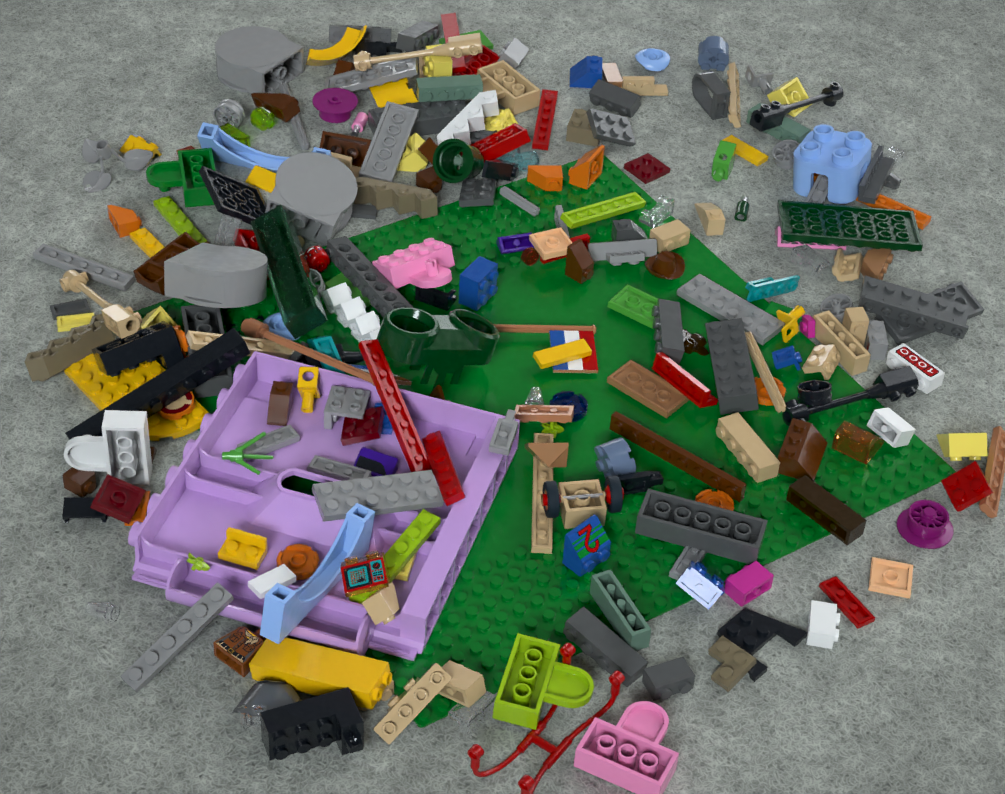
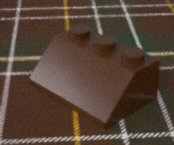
M323 131L319 148L352 157V165L361 167L372 140Z
M792 418L778 455V460L780 461L779 474L796 479L806 475L811 480H815L827 441L812 423Z

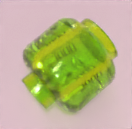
M264 107L255 108L250 114L251 124L261 131L271 129L275 124L274 114Z

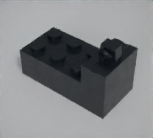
M164 321L141 329L123 339L118 338L91 349L99 370L111 377L121 374V370L126 368L129 370L140 366L139 363L144 361L152 362L157 359L159 364L169 369L184 359L173 326Z
M349 687L260 712L261 738L269 760H282L294 753H306L311 748L318 746L327 747L335 741L341 755L364 749V722Z

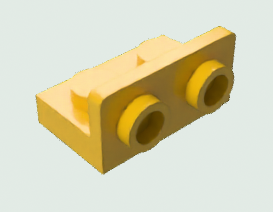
M228 527L226 530L227 539L218 552V559L258 570L268 553L267 538Z

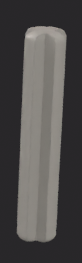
M507 186L500 188V195L535 217L540 213L539 207Z

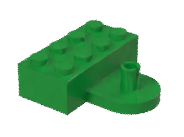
M212 148L179 150L178 161L152 164L146 170L147 182L152 186L159 187V190L162 192L169 191L170 187L182 186L185 208L214 205L199 173L202 166L216 171Z

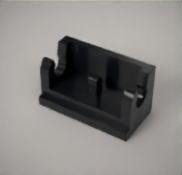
M415 286V300L448 311L457 299V296L453 295L456 290L451 289L449 293L434 288Z
M64 497L62 514L64 523H69V518H101L102 523H106L107 515L90 508L95 497Z

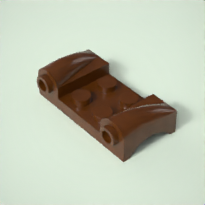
M184 232L133 271L137 283L165 296L164 261L201 243L195 241L187 232Z

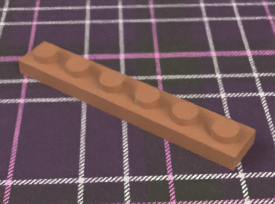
M1001 426L993 428L984 475L993 493L979 502L980 510L989 518L997 517L1005 473V431Z

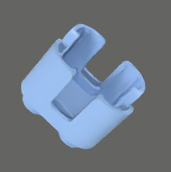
M826 124L815 126L813 131L807 134L794 151V191L801 196L807 197L813 186L814 173L828 177L829 202L836 204L853 202L859 195V184L871 162V141L860 131L844 133L835 131L832 126Z

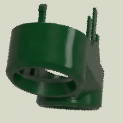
M409 307L396 308L387 312L384 315L377 336L385 356L401 363L410 364L409 370H420L421 365H426L420 384H428L434 368L438 375L432 391L437 385L442 387L447 373H454L450 384H457L464 365H486L490 363L500 338L498 329L490 321L471 311L454 309L450 311L449 315H431L423 310Z

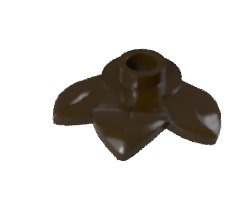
M682 329L685 353L691 354L696 352L702 356L709 354L708 350L704 347L707 343L706 339L702 335L690 334L687 330Z

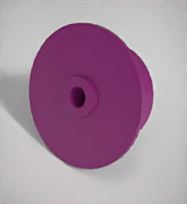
M327 88L317 92L313 96L312 103L319 111V116L322 120L329 123H342L351 117V111L356 108L358 98L353 92L343 88Z
M918 500L912 503L908 509L904 510L897 519L899 534L907 542L920 548H941L951 541L954 534L948 511L935 501Z

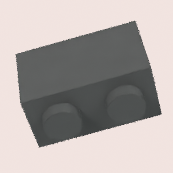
M680 657L644 668L642 682L653 701L658 699L666 700L674 694H685L693 689L695 674L685 658Z

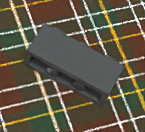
M600 79L597 80L589 92L592 104L603 106L608 111L618 112L621 116L632 118L641 106L640 95Z

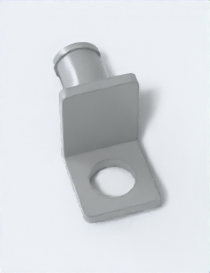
M748 65L745 78L750 86L760 87L764 95L772 92L773 89L770 87L773 79V73L756 75L751 65Z

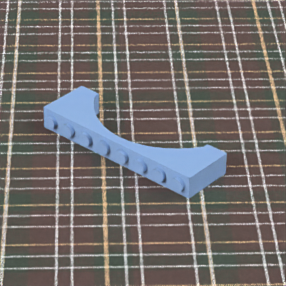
M203 122L197 135L201 148H212L213 158L216 161L251 169L257 165L277 173L280 165L289 158L267 154L248 147L226 134L218 125ZM314 147L312 151L332 156L330 150Z
M356 503L346 513V518L332 547L314 574L296 590L276 583L265 594L260 628L261 636L280 644L342 579L340 567L356 564L369 550L375 511Z

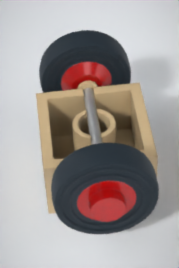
M618 476L606 477L604 491L601 489L599 479L559 482L558 486L556 481H546L543 484L541 504L544 506L547 518H556L559 516V512L561 513L564 529L575 528L594 514L599 518L602 526H605L607 509L610 513L621 512L624 491Z

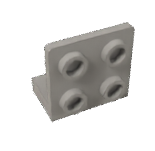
M332 385L324 409V429L332 430L334 422L338 421V416L363 419L370 391Z

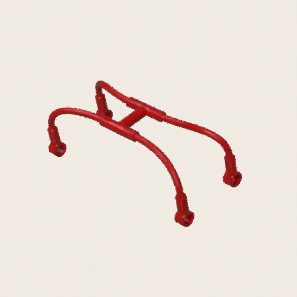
M565 643L560 649V653L563 656L562 663L571 665V657L576 652L575 647L570 643ZM614 671L610 675L611 697L607 704L577 727L569 736H566L557 747L539 736L558 705L552 704L544 719L538 722L537 729H532L507 759L489 770H478L480 758L484 755V750L480 745L473 744L467 752L471 758L470 767L473 774L477 777H487L500 771L534 743L549 752L550 755L543 762V766L534 779L525 774L518 781L521 794H533L546 770L550 769L572 744L573 739L591 725L595 717L600 718L614 704L620 692V685L625 680L624 675L620 671Z

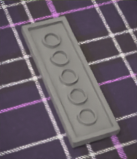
M418 57L382 62L372 65V69H367L366 71L352 70L326 77L324 89L343 88L354 92L360 89L365 90L375 85L381 86L391 81L396 82L406 77L412 78L418 74Z
M387 101L359 171V177L393 182L419 109Z
M698 274L677 289L679 297L720 321L742 318L744 331L752 332L756 342L764 345L776 336L785 326L783 321L701 274Z
M432 470L318 483L312 486V492L323 522L345 519L346 513L356 503L375 511V515L442 507L444 503Z

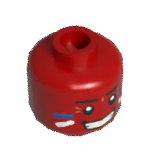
M321 246L309 247L303 257L308 268L318 272L325 270L330 263L329 255Z

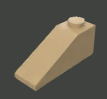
M711 202L695 203L694 205L706 236L723 235L726 219L722 210Z

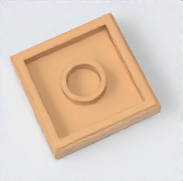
M561 227L529 235L530 242L543 260L567 255V246L572 244V241Z
M872 557L868 591L910 599L913 565Z

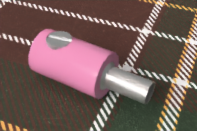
M359 112L351 126L353 130L352 136L355 137L358 132L363 131L368 122V115L366 113Z

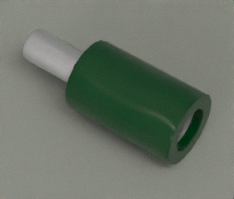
M743 196L742 200L737 203L736 211L734 212V218L737 221L744 222L747 220L749 203L746 196Z

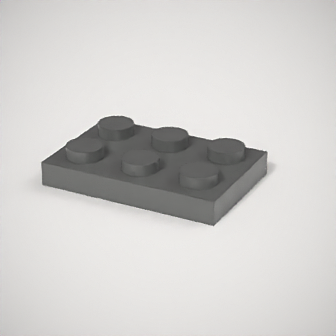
M592 108L586 112L595 139L629 147L636 144L628 117Z
M468 178L463 181L459 207L494 205L497 180L490 178Z

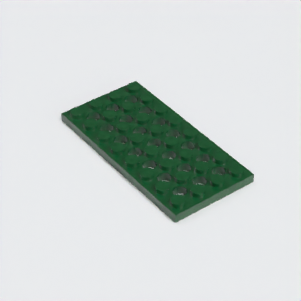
M778 200L777 202L782 240L788 242L800 241L808 244L849 245L858 248H886L894 251H922L923 244L913 211Z

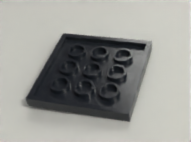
M201 167L199 173L202 181L205 183L219 213L271 233H275L278 230V227L264 222L267 205L258 188L207 167Z

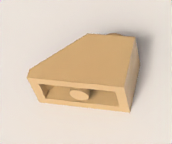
M393 582L379 589L362 602L375 625L382 621L384 625L396 618L394 614L400 610Z

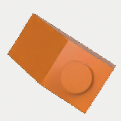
M528 165L527 181L544 191H562L561 165Z
M107 205L109 220L120 238L129 236V233L140 229L142 226L140 217H137L133 210Z

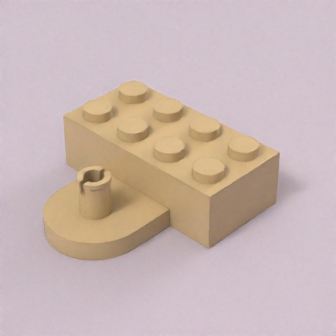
M504 60L477 69V74H480L483 82V92L496 90L498 103L505 109L509 108L513 115L539 106L541 90Z

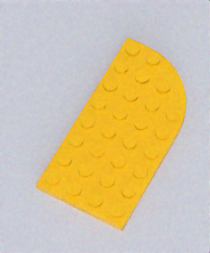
M92 353L80 361L71 364V366L64 369V373L101 411L164 372L165 369L156 360L152 362L144 361L139 363L140 366L130 370L126 368L121 370V374L111 377L99 370ZM196 399L193 411L189 415L182 416L183 418L164 419L157 412L147 418L149 440L159 441L160 438L166 437L176 439L200 429L204 415L209 412Z

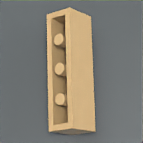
M829 310L814 315L815 337L822 345L835 344L841 356L839 363L851 376L866 372L871 354Z
M734 413L719 418L716 428L718 438L726 444L728 450L735 455L748 474L757 483L777 477L780 461L739 413Z

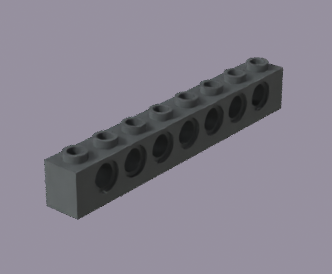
M346 236L327 240L325 251L329 255L330 260L352 282L353 286L361 291L362 296L370 300V304L383 318L387 312L393 309L413 308Z

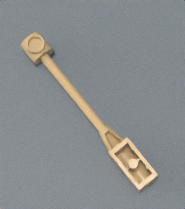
M480 33L448 37V43L433 49L371 57L370 53L360 51L353 58L355 70L366 71L367 69H372V64L430 55L460 58L465 55L474 56L483 53Z
M68 270L64 273L63 278L59 280L65 293L71 290L75 293L82 291L103 308L101 311L106 327L121 339L139 330L140 323H142L140 314L138 312L134 313L130 306L124 308L119 304L108 303L87 287L89 279L85 271L78 273L75 270Z

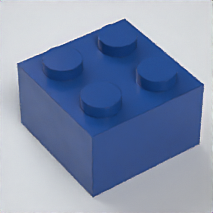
M479 256L460 274V304L477 311L482 305L484 306L487 303L488 299L496 294L498 289L496 286L497 278L499 275L497 263Z

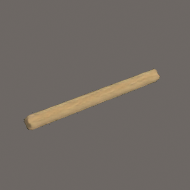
M745 332L750 356L775 410L778 413L781 411L785 412V401L752 332Z

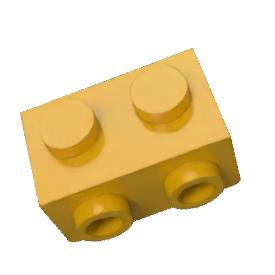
M133 135L128 137L119 150L125 154L129 150L143 149L153 152V157L154 155L159 157L162 155L158 151L159 147L152 142L148 144L142 137H135Z

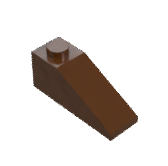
M251 94L256 107L266 112L261 108L264 107L272 112L268 114L285 122H288L300 112L298 100L287 94Z

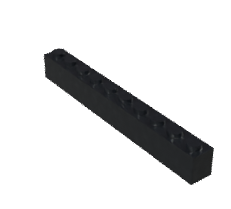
M234 328L67 431L65 433L69 440L83 435L103 436L102 422L105 410L147 411V418L249 355L250 351L245 340Z

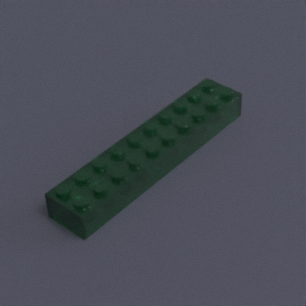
M280 204L251 221V225L260 252L267 257V274L283 323L294 339H297L328 320L292 219Z

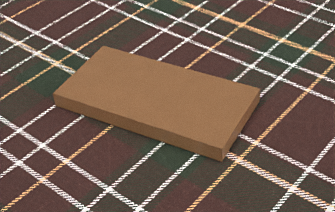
M629 360L607 377V383L666 419L689 401L686 396L666 380L632 360Z

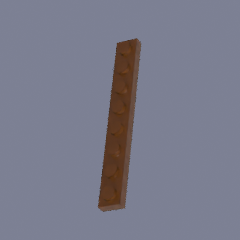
M615 411L611 415L610 430L712 488L727 493L739 503L744 499L746 483Z

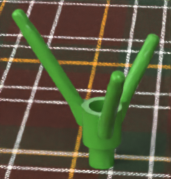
M262 432L235 450L222 452V460H230L259 475V470L243 460L273 459L274 457L272 455L244 454L243 450L264 437L266 432Z

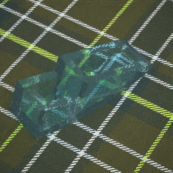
M519 147L496 158L518 164L517 168H519V171H527L528 165H538L540 162L536 151L520 152Z

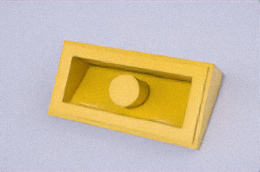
M255 165L246 179V183L272 193L275 188L276 173Z

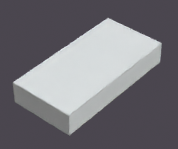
M282 564L248 581V587L262 599L276 583L286 587L296 582V575L285 564Z

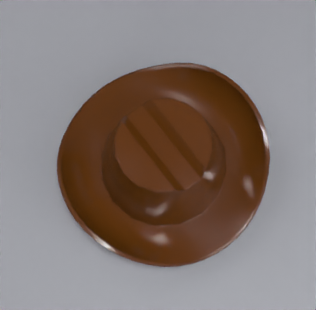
M662 251L648 258L644 263L646 269L653 276L666 280L679 278L685 270L684 259L675 252Z

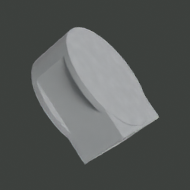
M260 26L240 27L224 33L216 41L217 77L222 84L233 90L250 94L273 93L279 89L280 82L288 83L304 72L303 46L289 41L286 36L274 29Z
M306 152L289 157L277 170L275 188L267 201L264 222L300 235L320 245L327 246V240L333 239L335 234L344 229L350 221L352 205L356 199L358 189L354 174L344 163L326 154Z
M201 243L164 261L165 296L183 299L195 305L212 308H237L259 303L267 297V257L263 253L250 248Z

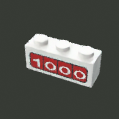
M902 343L888 351L885 364L891 370L910 366L918 379V390L928 394L942 385L945 372L906 344Z

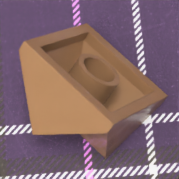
M569 443L525 444V449L545 467H567Z

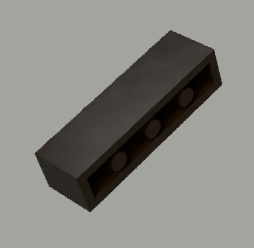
M806 475L789 486L786 500L844 544L849 545L863 535L867 520Z

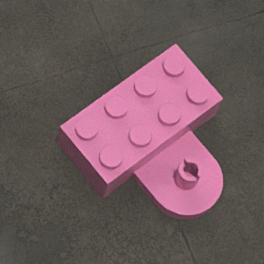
M427 238L420 244H411L407 249L396 250L393 252L394 254L380 256L378 260L372 262L396 289L407 284L420 288L443 286L452 280V273L448 268L455 266L451 245L437 241L434 238Z
M639 701L626 708L616 726L595 717L576 748L574 767L635 794H663L676 771L679 757L678 752L660 745L668 730L669 718L666 711L653 702Z

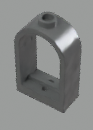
M713 71L695 74L692 79V92L696 101L712 120L727 118L731 93ZM708 88L713 93V98H711Z

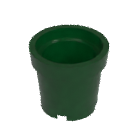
M459 139L443 141L438 145L433 155V167L436 174L448 183H458L468 178H474L481 173L484 166V158L479 150Z

